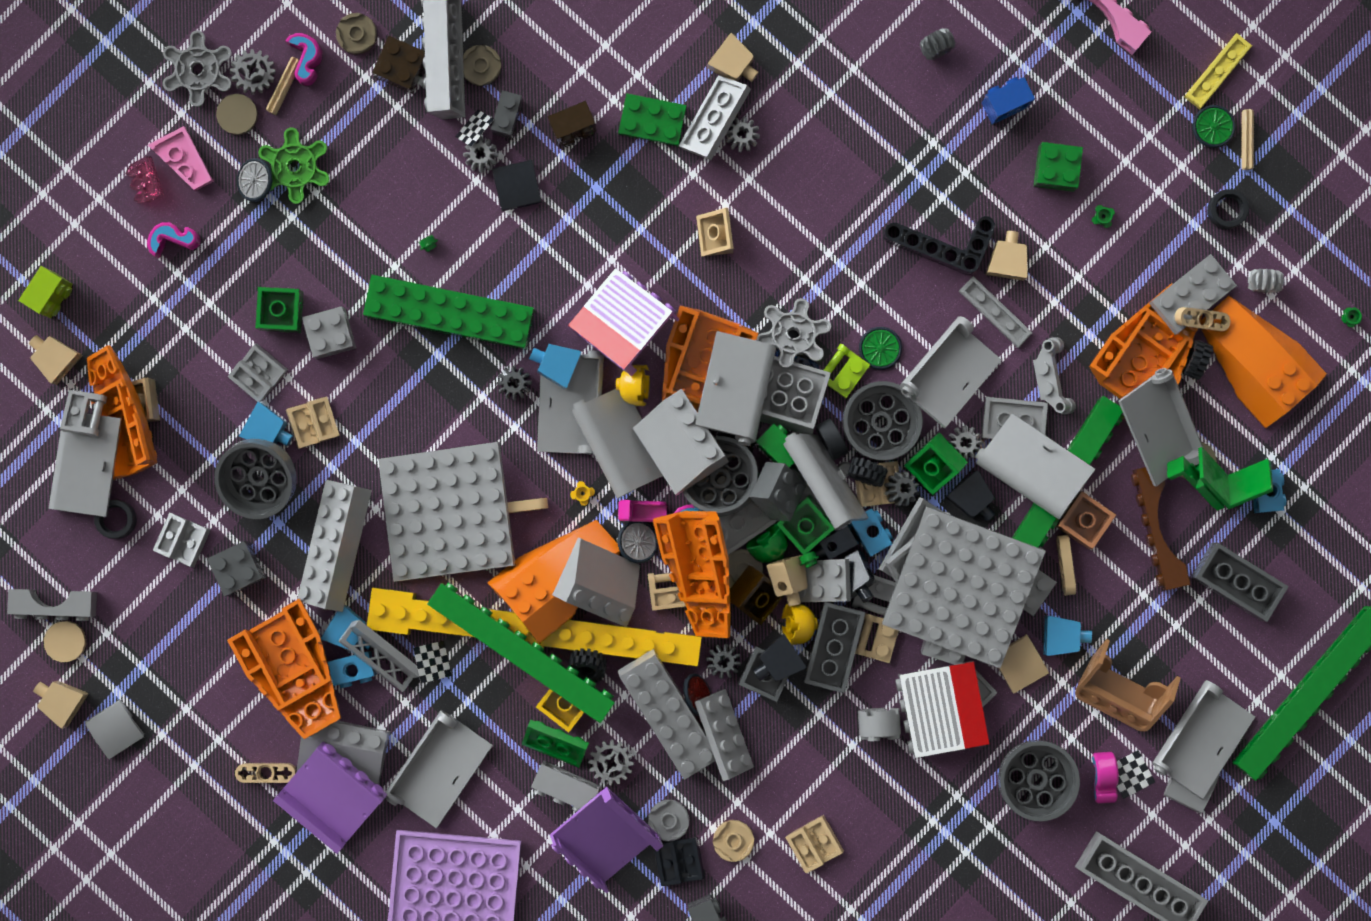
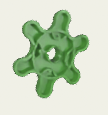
M288 128L284 132L285 143L281 148L274 149L268 145H263L260 147L258 154L262 160L268 161L272 167L273 178L270 191L279 185L286 186L289 191V200L294 204H299L304 199L303 189L306 184L315 183L318 186H325L329 182V175L325 171L319 170L316 165L317 159L326 153L327 146L321 140L315 141L310 146H303L299 142V132L297 129ZM292 161H298L300 164L299 169L295 172L289 169Z

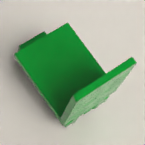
M1200 447L1198 448L1199 464L1197 465L1190 464L1184 456L1167 463V477L1170 480L1183 475L1217 511L1225 508V506L1229 510L1273 491L1272 469L1269 459L1227 475L1205 449Z

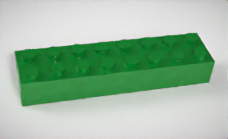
M372 274L363 315L366 318L527 350L535 313L534 307Z

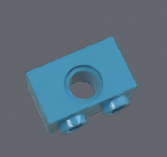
M1280 469L1272 470V496L1269 497L1265 494L1253 499L1254 513L1284 510L1286 496L1282 492L1284 476L1280 473Z
M872 508L865 511L869 517L867 520L852 521L850 523L869 557L892 545L890 540L893 539L887 528L883 529L880 523L883 520L877 510L873 511ZM869 526H875L878 530L874 538L869 537L867 534Z
M371 651L364 652L366 657L373 658ZM356 655L328 662L333 686L339 685L340 689L352 686V681L360 680V684L372 681V676L377 675L374 669ZM350 665L357 667L358 673L356 676H351L348 673Z

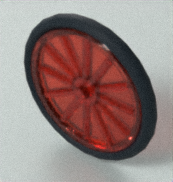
M690 674L684 682V697L689 709L699 716L695 701L711 695V690L702 676Z

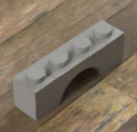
M8 589L7 614H14L15 619H27V615H35V619H48V616H56L55 620H68V616H76L78 621H89V617L96 616L97 592L71 591L68 598L62 604L52 607L44 604L37 596L35 590Z

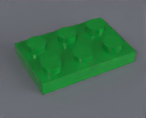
M626 93L618 135L679 146L686 105Z
M530 720L522 745L578 768L589 744L580 737L570 736L560 729H553L546 726L543 722Z

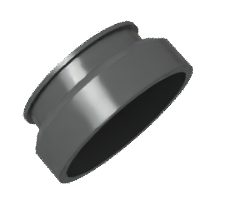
M887 381L873 382L857 390L847 402L842 418L843 431L850 446L860 455L876 461L892 460L907 453L917 442L923 422L921 408L901 393L899 384ZM883 397L891 399L892 405L890 408H885L881 405ZM863 402L871 404L872 410L870 413H864L861 410ZM897 412H903L906 415L904 423L896 420L895 415ZM877 417H883L886 420L884 428H879L876 425L875 420ZM857 422L865 423L866 431L864 433H859L856 430L855 425ZM896 431L900 434L901 439L898 443L891 441V432ZM876 436L880 439L881 444L878 448L871 446V437Z
M713 436L729 462L706 476L704 482H697L683 491V494L698 511H715L718 517H723L741 511L752 501L749 496L759 478V468L750 450L745 445L739 444L738 440L726 436ZM732 460H738L739 463L736 467H729V463ZM719 477H727L725 483L717 484ZM746 478L747 482L745 485L739 486L737 485L738 480ZM708 493H714V498L711 501H705V496ZM730 494L735 495V499L732 502H725L726 496Z
M247 439L233 445L218 461L214 476L215 487L222 502L234 513L249 519H264L277 514L291 500L297 483L295 467L288 453L279 445L263 439ZM247 452L252 453L254 455V459H250L248 457ZM267 455H272L275 462L270 461ZM237 468L241 469L244 475H240L237 472ZM257 471H261L264 474V478L260 477ZM277 473L282 474L284 476V480H281L277 476ZM246 487L252 488L254 493L248 492ZM266 489L272 490L274 496L269 495Z
M1031 740L1015 746L1004 757L998 772V786L1005 803L1019 816L1032 821H1048L1063 815L1073 805L1079 792L1080 776L1075 761L1063 748L1048 741ZM1032 754L1033 762L1025 765L1023 761L1025 755ZM1048 757H1052L1054 760V764L1050 768L1044 766V761ZM1019 770V780L1012 781L1011 773ZM1036 773L1040 774V782L1032 784V776ZM1053 778H1061V785L1059 787L1052 786ZM1021 790H1027V799L1023 801L1019 800V792ZM1042 793H1047L1048 801L1041 804L1039 796Z

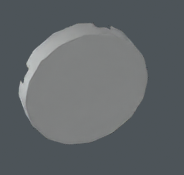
M665 799L652 807L649 813L648 825L658 833L661 840L675 841L686 833L689 826V815L687 809L680 802Z

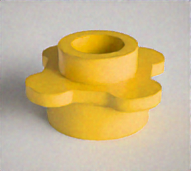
M579 481L575 490L570 493L572 499H577L582 506L588 504L589 498L595 494V490L587 487L583 481Z

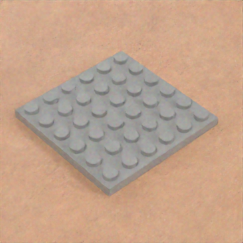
M500 442L378 459L394 582L515 566Z
M926 506L882 624L1001 668L1044 557L1045 550Z

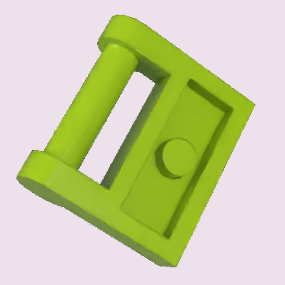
M840 343L837 347L838 351L827 364L824 371L832 373L844 355L849 358L834 381L829 378L827 386L846 399L870 364Z

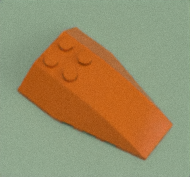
M1172 283L1168 287H1166L1162 292L1169 288L1172 285ZM1148 303L1110 335L1089 367L1098 383L1119 399L1151 378L1161 368L1172 370L1176 382L1179 384L1189 350L1194 342V335L1198 328L1186 326L1175 335Z
M1227 296L1212 310L1229 315V328L1225 331L1201 329L1208 344L1213 346L1216 359L1224 369L1225 375L1232 384L1237 398L1264 428H1267L1289 412L1317 387L1327 374L1297 341L1230 296ZM1206 316L1200 321L1201 325L1205 323ZM1220 319L1213 320V323L1221 324L1222 322Z
M680 305L677 313L679 321H674L666 345L662 401L682 389L698 413L716 332L720 331L752 340L757 339L758 332L705 311Z
M107 345L87 357L89 385L93 386L94 393L107 396V402L103 405L101 415L122 418L113 480L138 474L157 464V453L154 450L152 433L149 430L148 422L134 385L111 345Z
M682 511L654 518L653 523L664 565L668 564L671 571L669 574L671 581L676 582L679 589L678 597L686 605L687 610H685V613L695 636L729 638L731 631L729 558L717 512Z
M597 520L518 557L515 560V566L506 567L487 582L500 599L502 598L522 621L528 632L539 644L571 619L578 608L552 595L578 537L617 555L621 553L617 542Z
M300 598L283 607L282 612L250 630H243L227 640L247 678L259 688L258 690L270 700L273 706L281 712L303 739L312 736L341 719L320 634Z

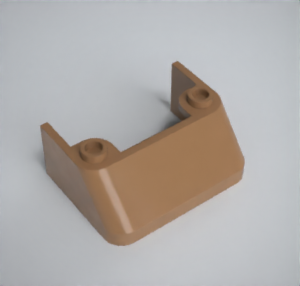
M1106 639L1092 656L1077 685L1075 695L1082 702L1138 731H1148L1174 702L1181 678L1176 676L1168 687L1159 682H1151L1146 687H1143L1110 670L1112 660L1106 655L1110 640Z

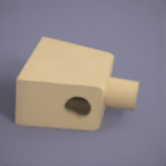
M732 33L729 34L707 64L709 70L737 82L742 76L752 82L759 73L750 66L754 60L753 54Z
M1007 231L1005 241H997L995 243L985 275L1022 281L1027 279V245L1018 244L1019 232Z
M36 335L29 342V345L36 350L31 356V360L46 379L55 385L64 378L83 356L50 336L43 341Z
M803 555L787 557L766 565L775 595H786L789 606L801 604L799 592L808 587L805 565L800 566L801 561L799 557Z
M60 681L52 682L49 687L39 682L33 691L42 697L37 707L61 729L69 726L88 696L87 692Z

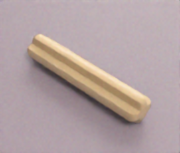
M295 57L290 58L266 107L269 113L274 115L278 113L295 78L294 73L299 59Z
M1251 109L1242 111V170H1252L1254 168V111Z

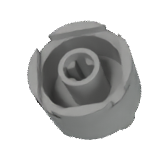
M884 708L858 710L859 736H861L862 740L880 741V738H887L888 740L900 739L899 708H890L889 711Z

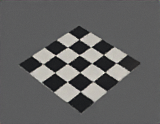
M477 109L455 137L472 147L494 119Z
M444 641L413 648L421 683L452 676Z
M1139 750L1117 761L1119 773L1117 788L1123 799L1155 783Z

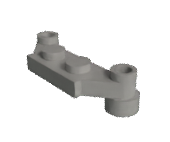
M1052 337L1043 342L1038 358L1033 360L1040 399L1047 401L1058 413L1064 415L1074 412L1076 404L1073 399L1064 398L1062 395L1055 355L1062 352L1064 343L1062 339Z

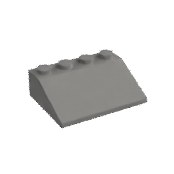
M774 356L760 421L771 425L775 424L776 426L780 424L784 429L801 434H813L831 373L796 362L789 368H783L779 365V357Z
M682 389L663 400L633 427L676 496L729 462L709 430L695 426L698 413Z
M578 537L552 595L569 604L627 627L635 609L640 565Z
M336 721L306 739L301 737L297 771L324 741L332 745L342 757L349 759L352 765L359 771H363L373 783L379 785L391 731Z

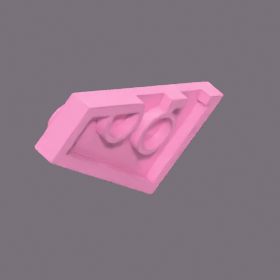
M183 126L148 144L195 191L214 182L186 127Z

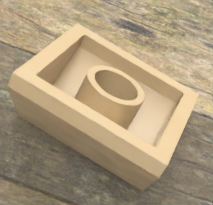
M723 208L696 216L701 256L733 253L729 209Z
M142 378L132 381L147 422L160 421L155 380Z

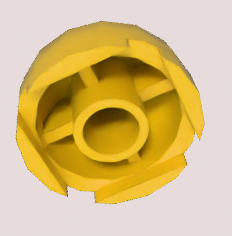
M632 365L637 371L630 376L623 370L621 377L616 379V390H620L621 397L628 404L645 406L646 403L643 400L648 399L650 377L645 375V370H649L647 365Z
M803 604L785 605L782 619L786 618V627L782 626V633L786 635L791 645L808 642L818 628L817 618H814L813 612Z

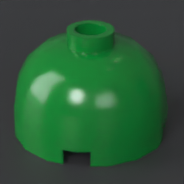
M773 524L765 529L767 532L761 535L758 534L746 544V549L755 560L760 563H770L783 559V554L788 546V538L777 524Z

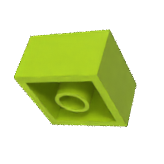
M40 266L18 301L35 312L52 318V316L57 315L60 311V304L63 299L70 295L73 284L57 273Z

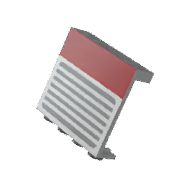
M971 660L961 664L913 673L898 674L899 679L895 681L897 691H901L903 700H899L901 712H905L907 719L903 721L905 733L910 735L911 741H907L909 754L913 753V756L918 758L990 744L974 661Z

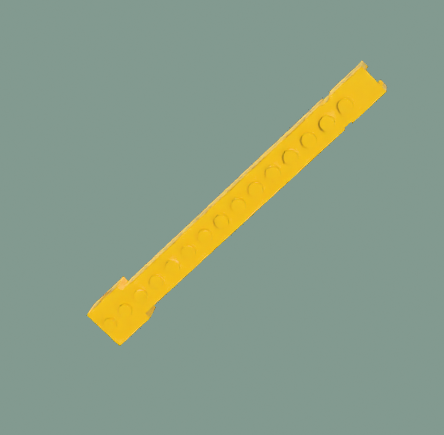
M372 588L367 626L372 630L409 635L411 634V629L474 637L427 605L429 601L415 599L416 593ZM489 609L493 612L491 615L496 620L502 618L510 624L509 629L514 632L519 630L527 636L526 640L531 644L534 641L537 642L514 612ZM569 619L541 642L540 645L569 650L578 649L579 651L581 648H584L585 651L589 648L592 652L597 650L598 653L630 658H639L654 649L661 662L698 666L702 637L671 632L659 633L655 630Z

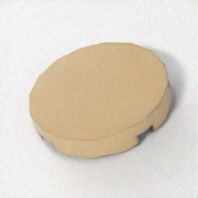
M71 621L57 622L46 631L44 648L53 660L71 662L79 658L85 650L87 644L85 633L78 624Z
M728 820L717 827L713 835V845L716 853L722 859L729 862L741 861L750 855L754 847V836L747 824L739 820Z

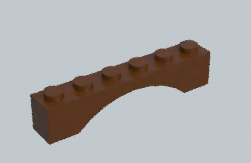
M1146 467L1132 470L1131 481L1133 486L1137 488L1136 501L1138 506L1142 508L1143 515H1141V521L1143 526L1147 528L1148 535H1146V541L1148 546L1152 548L1153 555H1151L1153 567L1157 568L1156 582L1158 587H1161L1162 590H1170L1191 585L1186 564L1179 560L1168 548L1159 528L1158 504L1161 492L1165 486V480L1158 486H1153Z

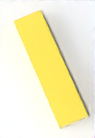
M1236 33L1184 97L1200 110L1252 45Z

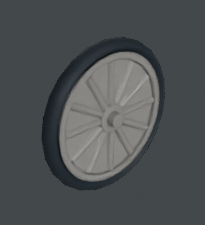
M252 158L243 163L237 175V187L243 198L251 202H257L267 196L271 189L273 178L269 165L258 158Z
M630 521L626 523L618 534V547L625 559L633 563H645L652 559L658 548V540L653 527L646 522Z

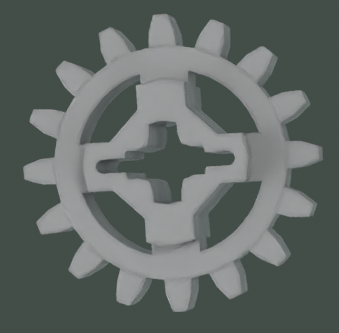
M253 49L250 50V54L243 50V56L241 57L237 54L235 57L236 61L231 62L233 68L230 69V74L234 75L231 77L232 82L237 81V89L244 87L243 93H246L247 90H251L252 95H254L255 90L263 93V87L269 89L270 85L268 82H274V77L271 75H275V69H270L274 66L273 61L268 62V55L262 57L261 50L257 54H254ZM260 63L264 65L266 72L261 68ZM256 66V72L251 74V77L249 78V72H251L252 69H254V67ZM239 72L244 75L245 80L240 77Z
M611 739L609 745L603 741V747L596 745L597 752H591L590 754L594 757V759L589 760V763L594 765L590 768V772L596 771L594 778L596 779L600 776L602 784L605 780H608L610 786L613 780L620 784V778L622 777L626 780L627 776L625 773L632 772L628 766L634 765L633 761H629L633 754L626 753L629 747L622 748L621 741L617 745H614L613 739ZM606 749H613L612 753L607 755L601 753ZM620 752L625 758V764L620 762L618 756ZM616 754L614 762L617 765H612L609 771H607L608 762L606 759L610 760ZM597 761L602 763L603 773L599 770ZM613 771H621V773L616 776H609L610 773Z

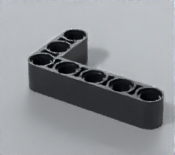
M989 216L981 217L974 225L965 250L898 223L887 225L883 232V237L889 244L962 274L971 275L980 266L994 232L995 222ZM980 223H988L989 231H982ZM896 229L898 237L891 238L888 235V230ZM909 236L915 237L917 245H909L907 238ZM979 241L982 244V249H973L972 242ZM933 244L936 247V253H928L926 245ZM952 252L955 255V261H948L945 258V253ZM964 261H973L974 268L967 269L964 265Z

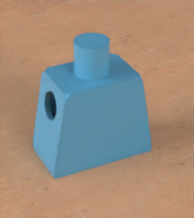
M548 344L545 352L533 348L529 359L540 363L537 373L561 388L566 389L581 351Z
M257 402L239 437L244 439H263L275 444L280 442L288 446L292 441L293 435L284 431L287 426L285 420L266 405Z
M344 605L343 612H336L321 639L347 649L338 641L349 625L356 620L362 621L365 625L367 623L347 605ZM351 632L346 641L351 645H358V636ZM363 646V647H364L365 649L369 650L371 646Z
M1044 615L1043 655L1051 656L1079 652L1080 643L1092 642V631L1081 630L1080 622Z

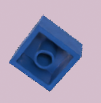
M1014 77L1007 81L1006 85L1002 88L995 86L988 90L982 105L993 125L1029 108L1035 98L1025 77L1021 79Z

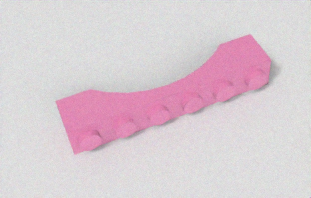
M1089 0L1104 13L1110 22L1116 43L1131 55L1134 54L1152 32L1145 22L1135 19L1129 9L1119 6L1117 0Z

